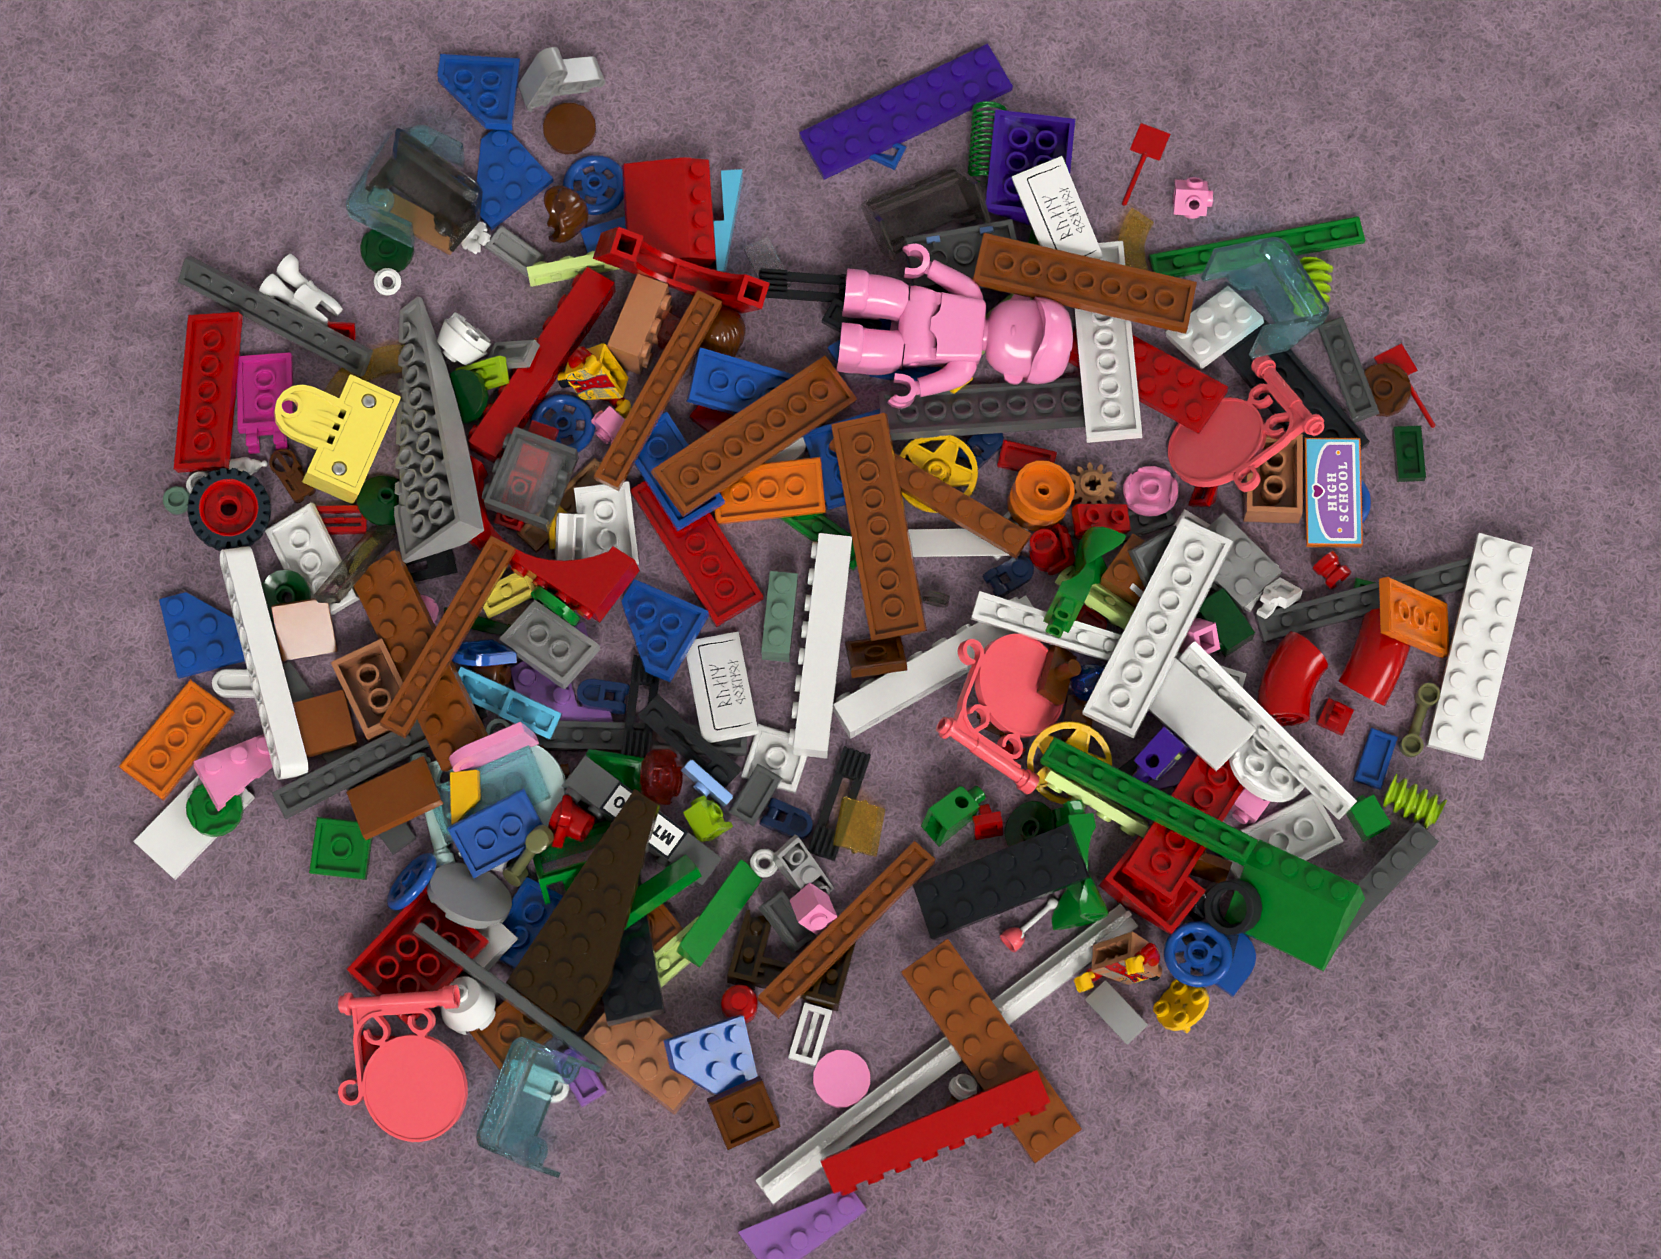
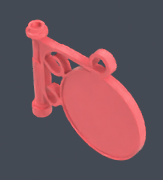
M1260 355L1252 362V371L1259 378L1264 379L1267 384H1258L1253 387L1247 401L1231 397L1223 398L1199 434L1180 423L1175 427L1168 444V459L1173 470L1186 483L1198 487H1214L1234 480L1239 490L1243 492L1252 491L1260 483L1261 477L1256 470L1257 467L1285 448L1291 440L1305 431L1309 435L1316 436L1323 431L1324 419L1319 414L1312 415L1298 395L1276 371L1275 362L1269 355ZM1262 393H1269L1285 411L1284 413L1270 416L1266 423L1257 409L1269 407L1273 400L1270 395H1267L1262 400H1256ZM1289 422L1286 432L1283 428L1272 430L1278 423ZM1267 436L1272 439H1279L1263 451ZM1252 472V479L1246 483H1241L1242 479Z
M1022 634L1002 636L990 642L984 649L978 640L968 639L958 646L960 661L965 665H971V668L959 696L957 710L953 718L943 717L938 722L936 731L939 732L941 738L946 739L950 736L968 748L971 753L1012 779L1020 791L1030 794L1039 783V775L1030 769H1021V765L1014 761L1023 752V744L1020 738L1038 735L1045 728L1055 724L1064 705L1056 706L1037 692L1048 649L1038 640ZM968 645L975 651L974 659L970 658L967 654ZM974 683L979 704L966 709L967 699ZM977 711L981 717V722L979 726L973 728L967 715ZM989 722L1002 732L1008 734L1001 737L997 744L979 733V731L988 726ZM1007 740L1013 744V754L1003 749L1006 746Z
M448 985L438 991L381 994V996L354 998L351 992H347L338 999L340 1013L353 1016V1046L357 1079H348L338 1088L339 1098L344 1104L350 1106L356 1105L364 1099L367 1110L376 1124L386 1133L397 1139L408 1142H424L437 1138L451 1129L464 1111L468 1095V1084L464 1068L456 1054L446 1044L428 1036L429 1031L434 1028L436 1022L434 1013L428 1008H435L438 1005L444 1006L445 1009L458 1008L461 1000L459 987L457 985ZM422 1013L427 1017V1027L420 1028L415 1022V1015H410L408 1017V1026L416 1034L401 1035L389 1041L391 1027L383 1015ZM373 1017L381 1025L384 1033L382 1038L378 1039L372 1035L370 1029L363 1031L364 1037L369 1043L380 1046L369 1059L364 1071L361 1032L366 1022ZM358 1083L357 1099L348 1098L346 1095L347 1085Z

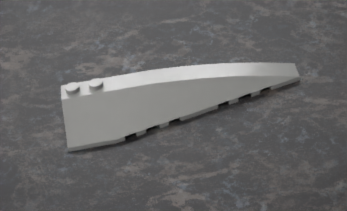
M420 297L415 298L403 307L399 313V342L403 344L401 354L398 355V366L402 367V379L398 380L397 391L401 392V401L397 405L396 444L400 446V452L396 458L395 468L399 469V482L395 483V494L399 495V505L394 506V517L401 557L405 563L464 545L484 531L468 445L456 397L424 302Z

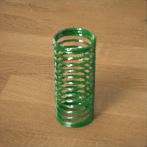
M993 101L976 103L972 109L967 181L975 187H980L979 184L981 183L978 182L981 181L972 178V176L981 177V175H988L989 173L988 170L978 169L989 168V166L979 163H990V160L978 157H990V154H982L980 152H991V149H984L979 146H991L992 144L981 142V140H992V138H985L980 135H993V132L982 131V129H993V127H986L981 124H994V121L983 120L984 118L994 119V115L986 116L982 113H995L994 110L979 112L976 110L983 107H995L1007 111L1004 105Z

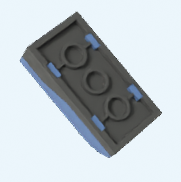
M1010 219L905 238V246L908 244L922 245L927 249L931 262L933 260L941 262L973 280L984 233L1013 240L1017 239L1013 221ZM906 255L908 268H918L921 266L922 263L918 258ZM927 274L912 279V286H921L935 292L946 291L940 285L927 278Z

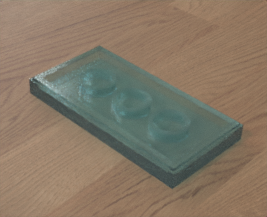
M529 745L475 769L480 771L481 800L463 818L522 788L525 789L533 806L551 798ZM450 781L437 786L443 805L432 810L445 843L450 844L454 841L447 829L448 826L452 825Z

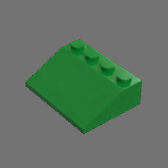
M1260 839L1247 860L1240 880L1249 882L1256 888L1262 902L1260 920L1254 928L1244 934L1323 972L1365 900L1359 885ZM1238 891L1234 892L1224 918L1231 924L1242 922L1247 912L1246 902Z

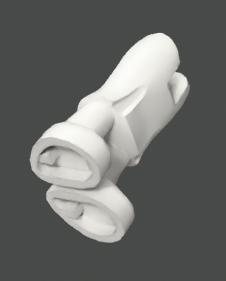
M288 254L280 262L277 268V276L275 274L269 275L259 289L261 293L287 303L290 308L325 326L330 321L316 309L319 304L335 316H338L343 310L334 298L317 288L312 280L308 281L299 272V261L292 254ZM280 279L295 287L297 291L295 293L292 292Z

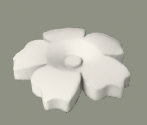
M478 222L476 225L471 224L465 228L464 233L466 235L462 237L461 242L463 249H468L474 254L481 252V245L485 246L490 241L491 236L486 233L485 223Z

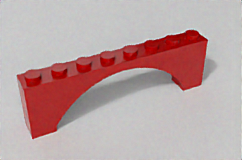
M470 455L484 531L470 540L469 543L478 550H481L486 545L490 536L505 543L507 542L492 527L484 505V499H482L484 479L488 476V473L483 463ZM614 546L608 552L593 557L567 561L537 558L516 549V553L509 563L511 570L522 578L528 576L533 580L532 583L535 586L538 585L546 591L547 589L555 594L556 598L567 606L570 603L576 607V611L587 620L593 618L599 623L640 571L633 558Z

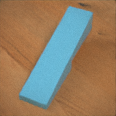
M742 169L721 171L724 220L713 221L717 271L726 272L743 181Z
M460 667L458 674L472 703L515 724L522 722L533 732L551 739L562 713L466 667Z

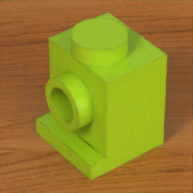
M706 796L693 800L690 803L692 807L683 812L697 840L700 842L712 841L733 827L731 822L724 821L720 806L714 800H707Z

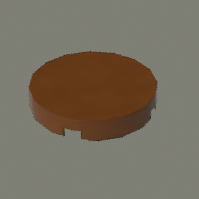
M576 103L560 104L554 107L545 117L543 122L544 138L556 152L565 155L580 153L594 141L596 136L595 119L592 113L582 105Z
M1391 363L1371 365L1364 370L1380 413L1376 416L1389 417L1398 414L1406 407L1411 396V384L1408 375L1400 367Z

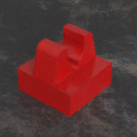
M1328 698L1317 725L1343 736L1354 709Z
M989 804L979 805L978 815L972 816L975 841L1003 835L1001 812H991Z

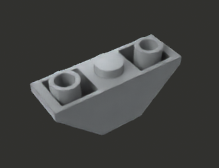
M796 834L774 853L773 862L798 892L809 882L828 895L834 890L828 878ZM820 877L830 888H828L817 878Z

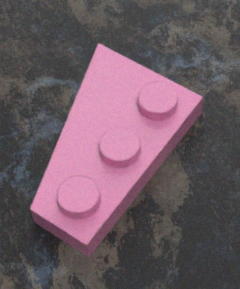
M262 734L194 761V768L217 811H220L226 806L228 800L235 795L238 796L255 778L259 779L272 768V763L265 736Z

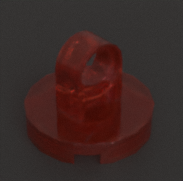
M653 749L644 758L640 770V784L643 794L658 805H670L672 803L671 799L678 797L683 783L682 766H677L674 758L678 757L670 749Z

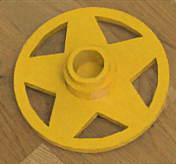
M948 435L914 439L899 455L904 459L908 456L914 465L952 487L968 486L964 494L969 497L976 487L978 480L976 458L971 449L957 437ZM931 440L944 441L934 453L920 446V444ZM959 447L969 458L972 470L956 464ZM901 491L904 499L915 508L925 512L937 513Z
M1074 721L1059 722L1045 728L1034 739L1028 752L1027 769L1034 772L1033 759L1037 746L1044 755L1054 738L1049 734L1060 729H1076L1065 743L1111 766L1112 755L1105 739L1092 727ZM1090 735L1101 745L1106 759L1088 752ZM1043 766L1036 773L1039 775V783L1036 789L1041 795L1059 804L1072 801V796L1069 794V798L1054 795L1044 788L1047 787L1048 783L1045 780V773L1048 767Z

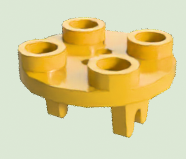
M1175 979L1171 983L1170 988L1154 1004L1153 1012L1164 1028L1172 1031L1183 1030L1187 1034L1191 1030L1190 1026L1198 1022L1208 1008L1210 999L1208 991L1205 987H1191Z

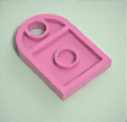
M518 722L461 747L449 757L454 772L478 770L539 744L532 730L522 722Z

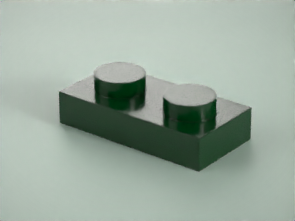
M1421 426L1393 427L1397 482L1425 481L1426 470Z

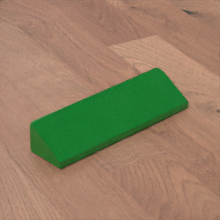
M686 854L637 887L625 929L702 877L698 867Z
M741 859L677 948L676 952L699 968L762 882V879L745 861Z

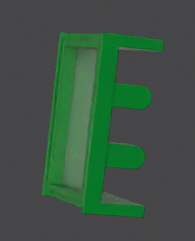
M608 820L593 824L590 833L582 842L566 836L562 849L551 847L550 844L543 852L534 855L533 861L545 905L551 903L546 885L563 881L565 890H568L574 881V877L578 875L611 825Z

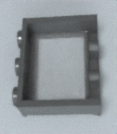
M514 427L512 434L508 433L505 437L502 447L505 449L501 459L497 458L492 470V474H495L491 484H486L482 493V499H484V505L487 510H493L549 532L579 459L578 452L575 448Z

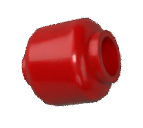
M734 985L728 988L721 998V1009L724 1017L727 1019L743 1015L745 1024L752 1021L758 1012V1000L754 991L745 985Z

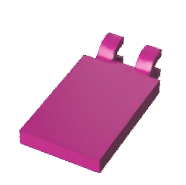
M291 352L239 356L237 375L239 434L246 433V446H248L249 454L260 453L259 436L273 435L276 450L288 449L287 436L276 425L274 409L276 401L282 392L293 386V359ZM287 400L282 403L284 412L294 413L293 401Z

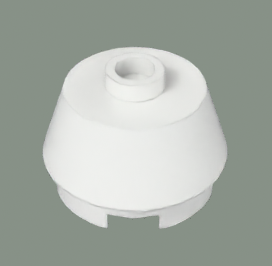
M454 312L449 319L444 320L437 342L444 349L443 354L453 362L458 360L467 366L487 354L486 350L491 345V340L480 329L466 322V318Z
M471 977L456 978L450 985H457L459 987L460 1006L454 1009H445L444 1006H441L444 1023L450 1029L466 1035L467 1031H473L478 1028L481 1031L484 1030L496 1015L494 1010L496 1003L494 992Z

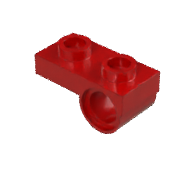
M1076 504L1071 510L1075 537L1078 539H1082L1084 533L1091 527L1103 526L1122 534H1127L1131 531L1127 504Z

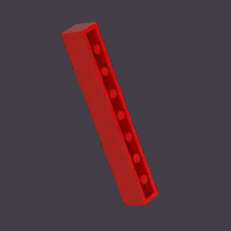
M589 267L582 274H577L569 294H564L557 305L558 310L553 317L549 316L542 327L543 332L539 338H534L540 346L530 367L513 369V376L509 380V384L500 387L498 398L494 404L490 403L483 413L484 418L479 426L475 425L469 432L468 443L470 450L494 464L497 458L501 459L505 449L502 447L508 433L512 434L514 427L520 429L525 427L535 408L542 402L557 380L558 374L567 365L569 356L580 346L616 293L615 282Z
M1034 1069L822 1158L820 1162L833 1193L840 1192L841 1196H845L858 1190L856 1185L867 1180L870 1185L884 1179L883 1173L894 1169L895 1173H899L911 1168L910 1162L921 1158L923 1162L939 1156L937 1150L948 1146L950 1151L966 1144L964 1139L975 1135L976 1139H980L993 1133L991 1128L1001 1123L1004 1128L1020 1121L1018 1116L1029 1112L1030 1116L1042 1113L1047 1110L1045 1105L1051 1102L1037 1069Z

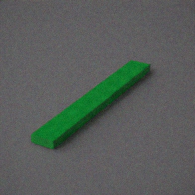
M1357 216L1150 254L1149 262L1152 272L1178 278L1364 244L1366 240L1360 217Z
M1055 737L1041 758L1040 763L1242 866H1245L1257 845L1258 839Z

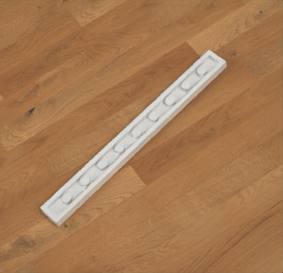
M981 591L977 594L970 618L971 620L1022 634L1104 661H1109L1122 636L1075 621L1069 633L1064 631L1061 638H1058L1045 631L1048 625L1043 622L1046 611ZM1177 653L1175 658L1178 660L1182 653ZM1221 666L1243 688L1246 673Z

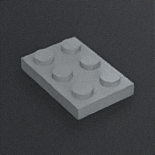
M1223 513L1206 528L1233 541L1214 583L1220 589L1224 588L1233 602L1243 610L1267 585L1271 584L1281 575L1282 570Z
M536 600L529 605L499 638L500 644L517 653V657L564 690L600 651L599 644Z

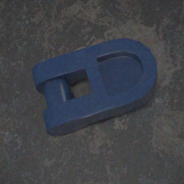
M1003 433L977 434L965 442L971 451L977 446L983 452L978 456L973 452L978 470L1000 450L1004 440ZM959 447L957 456L961 460L964 458L970 463L967 455Z
M1018 556L1016 559L1013 557L998 567L988 570L982 577L987 584L990 583L993 587V594L1002 598L1029 582L1034 573V566L1027 557ZM1006 574L1009 582L1003 584L999 577Z
M587 679L578 686L577 697L580 704L586 708L609 711L614 714H625L626 704L624 700L625 696L629 694L630 686L619 682ZM606 692L614 693L613 701L605 700Z
M775 798L770 799L768 813L766 816L763 815L759 823L765 828L790 838L796 834L800 840L808 837L813 828L812 818L807 812ZM779 813L787 815L784 823L777 820Z

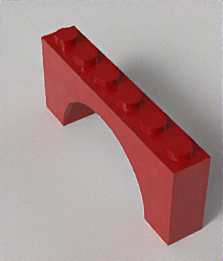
M616 227L600 234L593 256L595 260L636 275L640 274L666 283L668 287L695 296L697 290L722 301V306L730 307L742 314L760 310L763 307L770 285L766 281L747 274L721 272L678 259L647 244L643 240L644 236L621 227Z

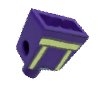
M1163 727L1134 759L1139 766L1131 776L1145 783L1151 778L1159 781L1190 748L1170 729ZM1153 756H1158L1159 764L1155 768L1151 767L1150 760Z

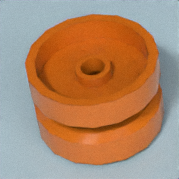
M1035 461L1026 464L1018 472L1007 497L1008 511L1013 520L1021 527L1033 532L1040 529H1049L1055 524H1060L1075 494L1074 483L1069 473L1060 465L1050 461Z

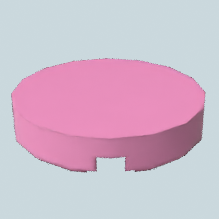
M1144 466L1139 468L1138 472H1135L1133 475L1131 473L1127 476L1123 485L1124 501L1128 508L1136 514L1158 516L1168 512L1175 505L1178 498V483L1166 469L1157 466Z
M835 1050L826 1054L818 1061L813 1072V1085L817 1095L826 1104L835 1108H848L857 1104L866 1096L870 1087V1071L866 1062L858 1054L849 1050Z

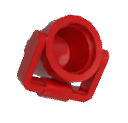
M1055 524L1049 529H1040L1032 534L1030 538V559L1038 570L1048 572V575H1055L1074 564V547L1067 527ZM1057 533L1060 534V540L1056 536Z
M563 795L562 800L550 818L548 828L554 835L551 847L562 849L566 836L582 842L593 827L595 817L575 804V801L569 795Z

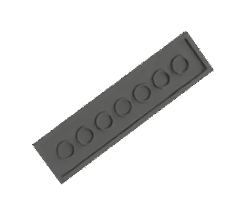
M1081 378L1056 379L1045 384H1032L1022 381L1018 385L1008 382L964 385L955 394L945 391L924 397L916 395L913 403L906 408H895L887 402L894 395L901 397L908 395L909 389L878 391L880 414H887L892 440L1085 427Z

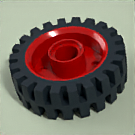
M221 468L219 471L209 472V475L203 476L199 483L195 484L188 499V519L193 531L207 546L213 547L218 551L250 547L263 536L270 521L271 505L264 486L256 477L251 476L244 470L239 471L237 468ZM227 504H233L237 507V511L232 516H226L221 512L222 508Z

